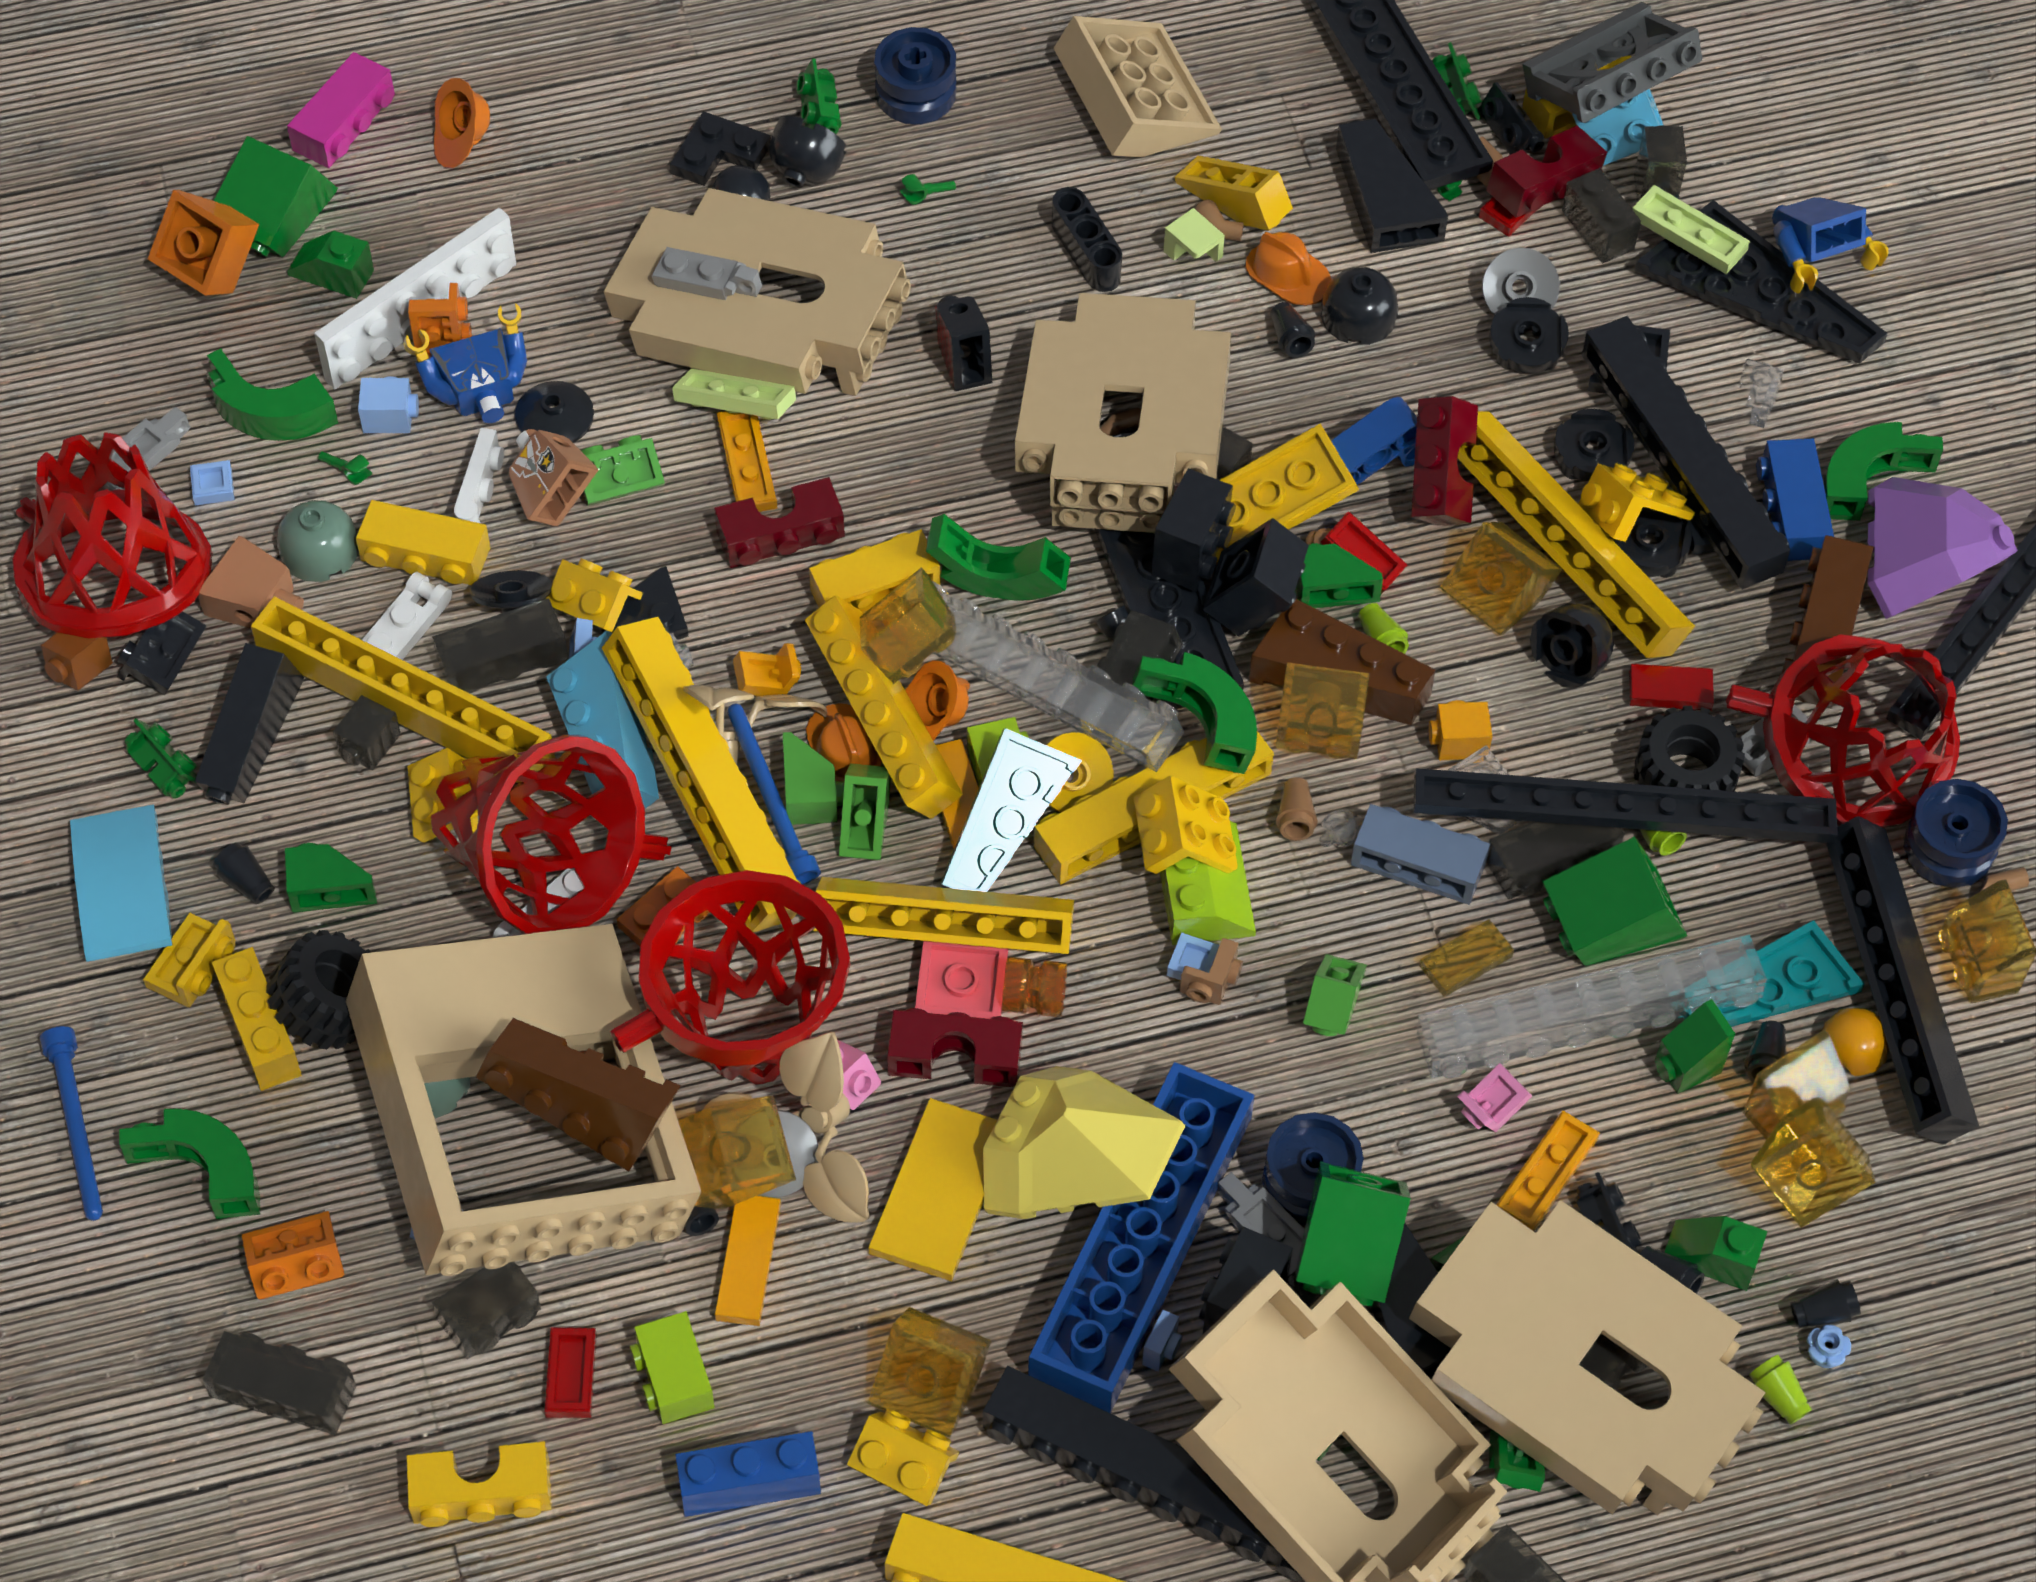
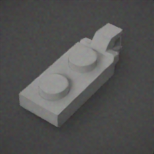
M670 247L666 248L652 274L654 285L658 287L726 300L727 296L734 295V293L757 297L762 287L759 271L747 267L741 262Z
M175 406L160 420L154 418L149 421L145 418L127 433L123 440L129 447L133 445L138 447L150 471L176 449L175 447L181 442L180 438L191 427L187 415ZM114 451L111 459L129 472L131 468ZM109 482L103 486V488L108 490H125Z
M1230 1172L1218 1182L1219 1189L1217 1190V1193L1228 1204L1224 1210L1240 1231L1244 1226L1293 1247L1288 1282L1291 1283L1296 1278L1295 1271L1304 1228L1264 1187L1259 1189L1253 1184L1247 1189Z

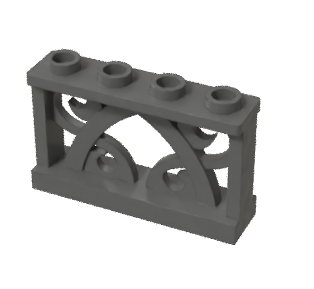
M1640 2L1522 63L1528 97L1535 101L1543 98L1577 115V120L1586 123L1702 61L1698 29L1692 26L1684 28L1652 13L1650 5ZM1635 54L1633 57L1610 69L1597 70L1620 57Z

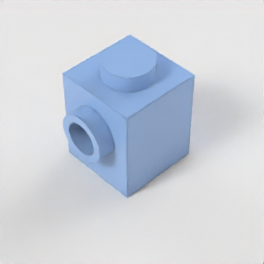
M393 376L361 378L358 412L363 433L411 432L412 418H418L419 398L418 394L411 393L409 378Z

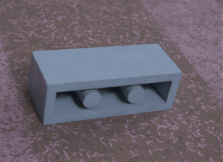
M1370 804L1354 843L1351 866L1470 905L1486 865L1490 843L1481 841L1472 834H1460L1442 828L1430 820L1421 821L1403 815L1391 807H1379Z

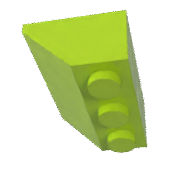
M1230 821L1233 841L1236 845L1238 867L1235 871L1226 873L1187 856L1160 872L1172 945H1177L1181 932L1206 941L1256 936L1236 823Z

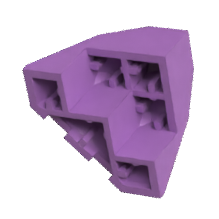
M1891 477L1868 490V504L1875 509V520L1868 523V545L1874 546L1872 551L1874 553V567L1868 569V585L1885 619L1966 581L2018 551L2014 544L2013 533L2004 524L2001 516L1962 488Z

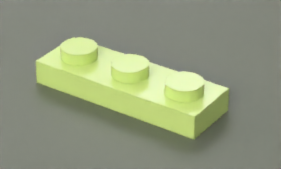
M1655 185L1632 208L1630 218L1725 274L1748 251L1749 240Z
M692 368L672 387L674 401L688 403L694 407L722 409L728 413L756 415L768 420L779 419L796 401L795 386Z

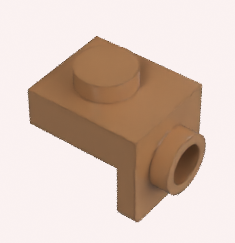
M1222 938L1209 973L1184 966L1181 974L1180 992L1199 1003L1211 1002L1221 1005L1228 984L1236 985L1241 973L1243 961L1237 959L1239 943Z

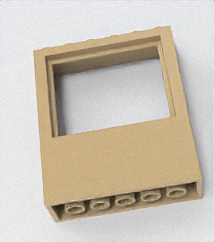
M613 924L372 952L361 955L346 1004L425 1275L441 1273L444 1276H453L471 1268L485 1266L487 1269H497L507 1265L509 1262L522 1260L541 1262L554 1255L570 1253L574 1256H580L594 1249L605 1247L624 1249L637 1242L654 1240L655 1242L663 1243L680 1236L702 1191L672 1102L645 1147L655 1183L462 1211L424 1083L475 1077L488 1051L512 1018L565 1038L568 1047L577 1051H586L590 1048L604 1054L603 1059L615 1058L618 1067L626 1070L629 1064L646 1071L644 1078L663 1085L665 1080L651 1038L623 1053L617 1048L610 1034L612 1029L642 1013Z

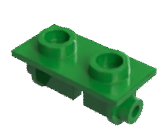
M1450 42L1448 46L1451 54L1447 56L1438 55L1433 58L1432 62L1448 87L1452 86L1449 89L1464 114L1473 111L1475 117L1479 120L1481 118L1476 104L1481 103L1482 99L1475 82H1468L1467 76L1472 74L1470 64L1464 53L1458 55Z
M812 58L805 72H801L797 79L796 91L801 96L802 102L800 117L804 118L803 123L808 128L813 129L817 123L837 134L842 123L839 106L835 104L837 100L835 78L828 69L822 68L817 70L816 59Z
M135 718L133 721L141 730L133 732L126 737V751L145 771H148L157 762L158 765L148 776L165 796H171L174 799L181 797L185 793V785L189 781L196 783L197 775L193 772L197 767L196 764L183 751L179 749L175 751L169 743L173 738L162 726L156 722L150 726Z

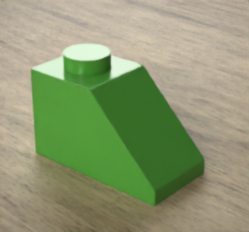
M783 732L786 811L792 825L837 822V806H843L844 781H835V768L831 762L792 732Z
M850 763L844 781L839 856L881 860L891 777L885 767Z
M1326 954L1314 977L1303 1024L1312 1026V1030L1321 1035L1337 1036V1033L1345 1035L1351 1022L1367 965Z

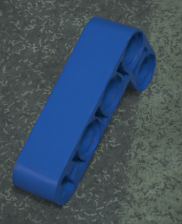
M1394 397L1384 402L1331 440L1357 485L1396 457L1405 467L1415 464L1417 416L1401 397Z

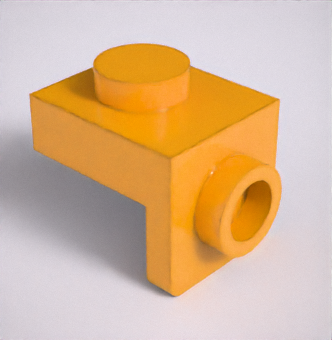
M784 643L776 655L739 651L733 659L738 690L748 692L754 696L787 695L801 676V663L796 657L794 644Z

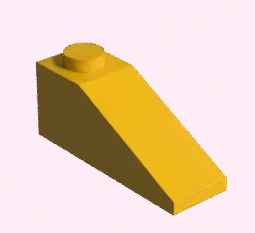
M1198 155L1174 177L1178 185L1202 200H1212L1216 203L1219 211L1236 222H1243L1244 226L1270 231L1293 209L1279 171Z

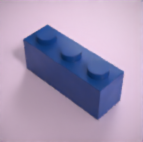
M1814 438L1768 440L1763 456L1758 457L1756 463L1758 480H1764L1765 484L1763 505L1767 512L1770 513L1771 523L1777 532L1783 533L1788 540L1790 553L1787 561L1810 560L1813 547L1821 548L1825 535L1834 537Z
M812 1431L675 1454L685 1517L821 1494L820 1475Z

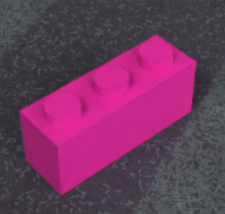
M353 52L287 125L292 151L330 168L339 157H343L347 153L350 144L357 136L369 128L373 118L381 109L386 108L393 100L395 93L390 69Z

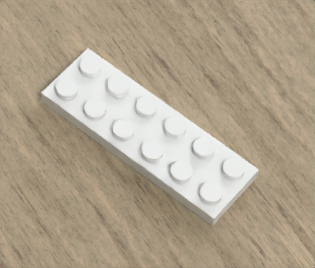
M500 207L316 331L314 334L325 381L335 390L345 382L355 379L361 371L377 360L387 357L393 349L404 342L406 335H408L409 339H412L408 313L409 300L449 299L450 283H458L460 297L471 298L496 278L506 275L516 265L509 216Z

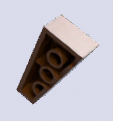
M1825 535L1821 548L1813 547L1807 568L1808 571L1813 572L1811 584L1803 585L1798 604L1799 608H1804L1802 622H1794L1789 641L1790 645L1796 647L1793 659L1785 658L1782 673L1813 644L1840 634L1852 636L1874 546ZM1847 656L1817 665L1819 671L1821 672L1845 661ZM1840 669L1828 675V677L1833 682H1836L1842 676L1844 669ZM1813 686L1795 698V700L1815 705L1819 702Z
M1295 599L1288 610L1281 612L1252 654L1249 682L1263 685L1264 681L1283 686L1282 691L1296 695H1299L1300 691L1323 697V702L1337 706L1339 703L1358 706L1360 712L1412 725L1431 697L1436 670Z
M512 1018L490 1048L475 1077L487 1084L491 1089L505 1095L526 1108L530 1113L544 1119L571 1138L578 1140L628 1172L652 1138L681 1086L667 1079L661 1085L644 1078L646 1071L630 1064L624 1070L604 1062V1054L590 1048L586 1051L572 1049L568 1047L565 1038Z

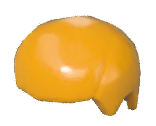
M1863 1008L1840 1009L1824 1023L1821 1043L1832 1064L1839 1063L1845 1066L1851 1075L1861 1076L1876 1072L1886 1062L1889 1051L1888 1043L1880 1018L1873 1012Z

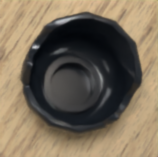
M742 165L729 166L721 171L712 186V189L767 201L771 197L770 186L764 175L756 169Z

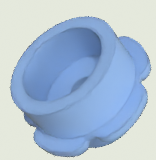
M1824 1325L1821 1329L1814 1328L1807 1337L1809 1356L1820 1367L1833 1368L1845 1362V1356L1851 1352L1850 1339L1847 1336H1843L1842 1330L1837 1326ZM1825 1343H1832L1833 1348H1827Z

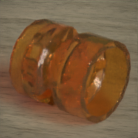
M1007 957L1002 1012L1026 1014L1030 1008H1033L1038 1016L1062 1018L1068 963L1044 960L1040 966H1035L1031 959Z

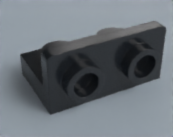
M182 611L165 623L140 631L143 634L137 644L129 640L117 659V662L123 665L117 677L124 681L127 675L130 674L165 695L205 630L206 625Z

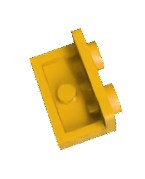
M580 558L578 565L562 559L552 582L551 593L546 597L544 604L576 618L593 620V625L613 632L627 596L641 600L643 593L631 588L630 585L633 579L610 570L608 577L600 575L603 567Z
M445 748L407 766L413 837L423 843L436 838L432 831L431 815L444 809L436 794L440 782L444 776L466 770L461 762L466 759L449 748ZM470 783L453 789L457 799L471 790ZM477 809L470 817L473 833L476 831L478 824ZM451 823L446 825L449 831L454 830Z
M189 913L172 937V946L165 947L144 977L143 981L146 988L190 1008L196 998L203 996L210 987L212 975L215 972L212 962L229 956L234 951L236 940L230 922L220 919L217 925Z
M886 1409L885 1413L877 1412L869 1415L847 1465L925 1506L931 1505L949 1464L956 1461L959 1451L949 1446L951 1440L943 1434L929 1429L923 1433L909 1426L911 1419L897 1411Z

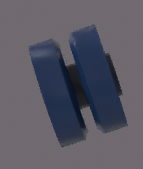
M917 27L894 31L881 41L875 50L874 61L876 77L875 98L880 109L891 119L905 124L921 125L937 121L947 114L956 101L957 89L956 52L952 43L941 33L928 28Z
M1962 779L1939 781L1927 788L1917 801L1912 818L1905 831L1903 847L1908 862L1920 876L1936 885L1952 888L1972 885L1984 878L1993 866L1998 850L2006 837L2008 818L1999 799L1992 791L1980 784Z
M1316 1112L1295 1115L1281 1123L1270 1137L1262 1176L1263 1187L1299 1224L1306 1225L1320 1161L1361 1171L1364 1160L1361 1143L1351 1128L1334 1116Z

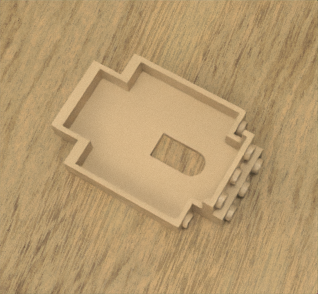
M708 188L693 216L651 207L603 292L611 316L633 322L629 332L636 354L639 356L709 372L795 386V392L806 394L812 381L819 377L822 365L836 368L842 393L857 396L863 382H867L871 376L875 359L879 353L884 351L890 330L894 324L900 321L903 309L901 302L907 300L911 283L907 279L903 261L882 257L883 243L879 240L876 224ZM670 247L735 260L745 264L747 267L757 269L759 272L761 268H767L816 279L825 285V289L818 299L809 303H797L761 294L754 297L734 293V295L727 296L726 300L658 287L654 285L652 274L666 248Z
M1079 293L1075 322L1036 319L1015 438V472L1050 474L1052 526L1155 533V528L1174 495L1175 483L1181 482L1188 468L1216 479L1230 366L1231 332L1195 330L1196 300ZM1105 391L1144 393L1139 428L1134 434L1127 437H1112L1101 431L1099 425Z
M1561 1200L1537 1232H1534L1500 1207L1490 1202L1416 1302L1409 1317L1414 1323L1451 1348L1431 1379L1447 1398L1612 1515L1621 1502L1630 1507L1644 1485L1650 1488L1652 1492L1643 1503V1506L1657 1516L1666 1503L1674 1508H1678L1682 1512L1685 1511L1693 1499L1701 1504L1716 1483L1714 1479L1709 1477L1715 1466L1718 1464L1725 1469L1740 1448L1738 1444L1733 1442L1738 1432L1742 1429L1749 1434L1764 1412L1757 1405L1766 1392L1727 1366L1741 1346L1734 1338L1743 1326ZM1600 1334L1606 1336L1665 1379L1669 1388V1399L1664 1406L1654 1410L1643 1409L1579 1365Z
M1273 1269L1258 1280L1169 1368L1172 1374L1206 1409L1177 1439V1442L1306 1582H1440L1441 1580L1449 1582L1465 1567L1466 1564L1461 1560L1470 1549L1474 1553L1478 1551L1494 1535L1489 1528L1501 1517L1499 1514L1500 1509L1496 1504L1507 1493V1490L1495 1478L1477 1488L1467 1480L1484 1464L1479 1457L1491 1444L1341 1282H1338L1324 1292L1308 1307ZM1340 1434L1344 1436L1391 1488L1394 1495V1509L1387 1519L1374 1520L1362 1513L1315 1461Z

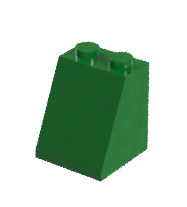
M247 136L214 201L231 206L259 224L250 250L264 257H267L269 252H272L283 258L333 198L338 187L311 164Z
M1635 836L1543 881L1549 896L1543 898L1547 911L1553 921L1560 920L1564 929L1563 932L1558 934L1560 941L1568 956L1576 954L1585 966L1678 941L1688 936L1656 865Z
M1320 1161L1295 1271L1296 1281L1303 1283L1302 1288L1304 1290L1322 1295L1338 1282H1341L1364 1306H1372L1374 1301L1385 1303L1411 1200L1407 1183Z

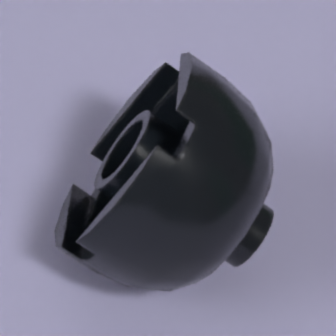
M784 116L779 118L769 145L770 158L775 168L783 175L782 179L787 184L797 188H802L803 185L813 186L827 182L836 174L847 152L844 151L846 147L845 142L834 132L816 123L814 128L811 129L802 126L804 118Z
M1352 267L1344 270L1329 282L1322 298V323L1327 331L1339 341L1348 343V339L1361 340L1360 345H1370L1383 340L1394 329L1398 316L1397 291L1390 280L1378 270L1368 267Z
M1567 603L1549 610L1542 618L1535 622L1532 626L1530 644L1535 661L1537 662L1541 659L1543 664L1551 670L1544 672L1551 680L1562 686L1577 688L1595 679L1610 663L1614 639L1607 620L1597 610L1587 605Z

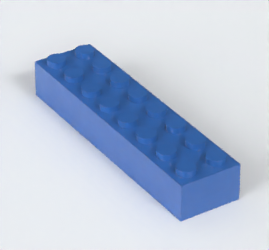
M1173 1063L1153 1105L1181 1120L1185 1128L1149 1200L1102 1207L1029 1355V1376L1108 1413L1112 1412L1218 1190V1182L1223 1179L1250 1123L1254 1094L1179 1063Z

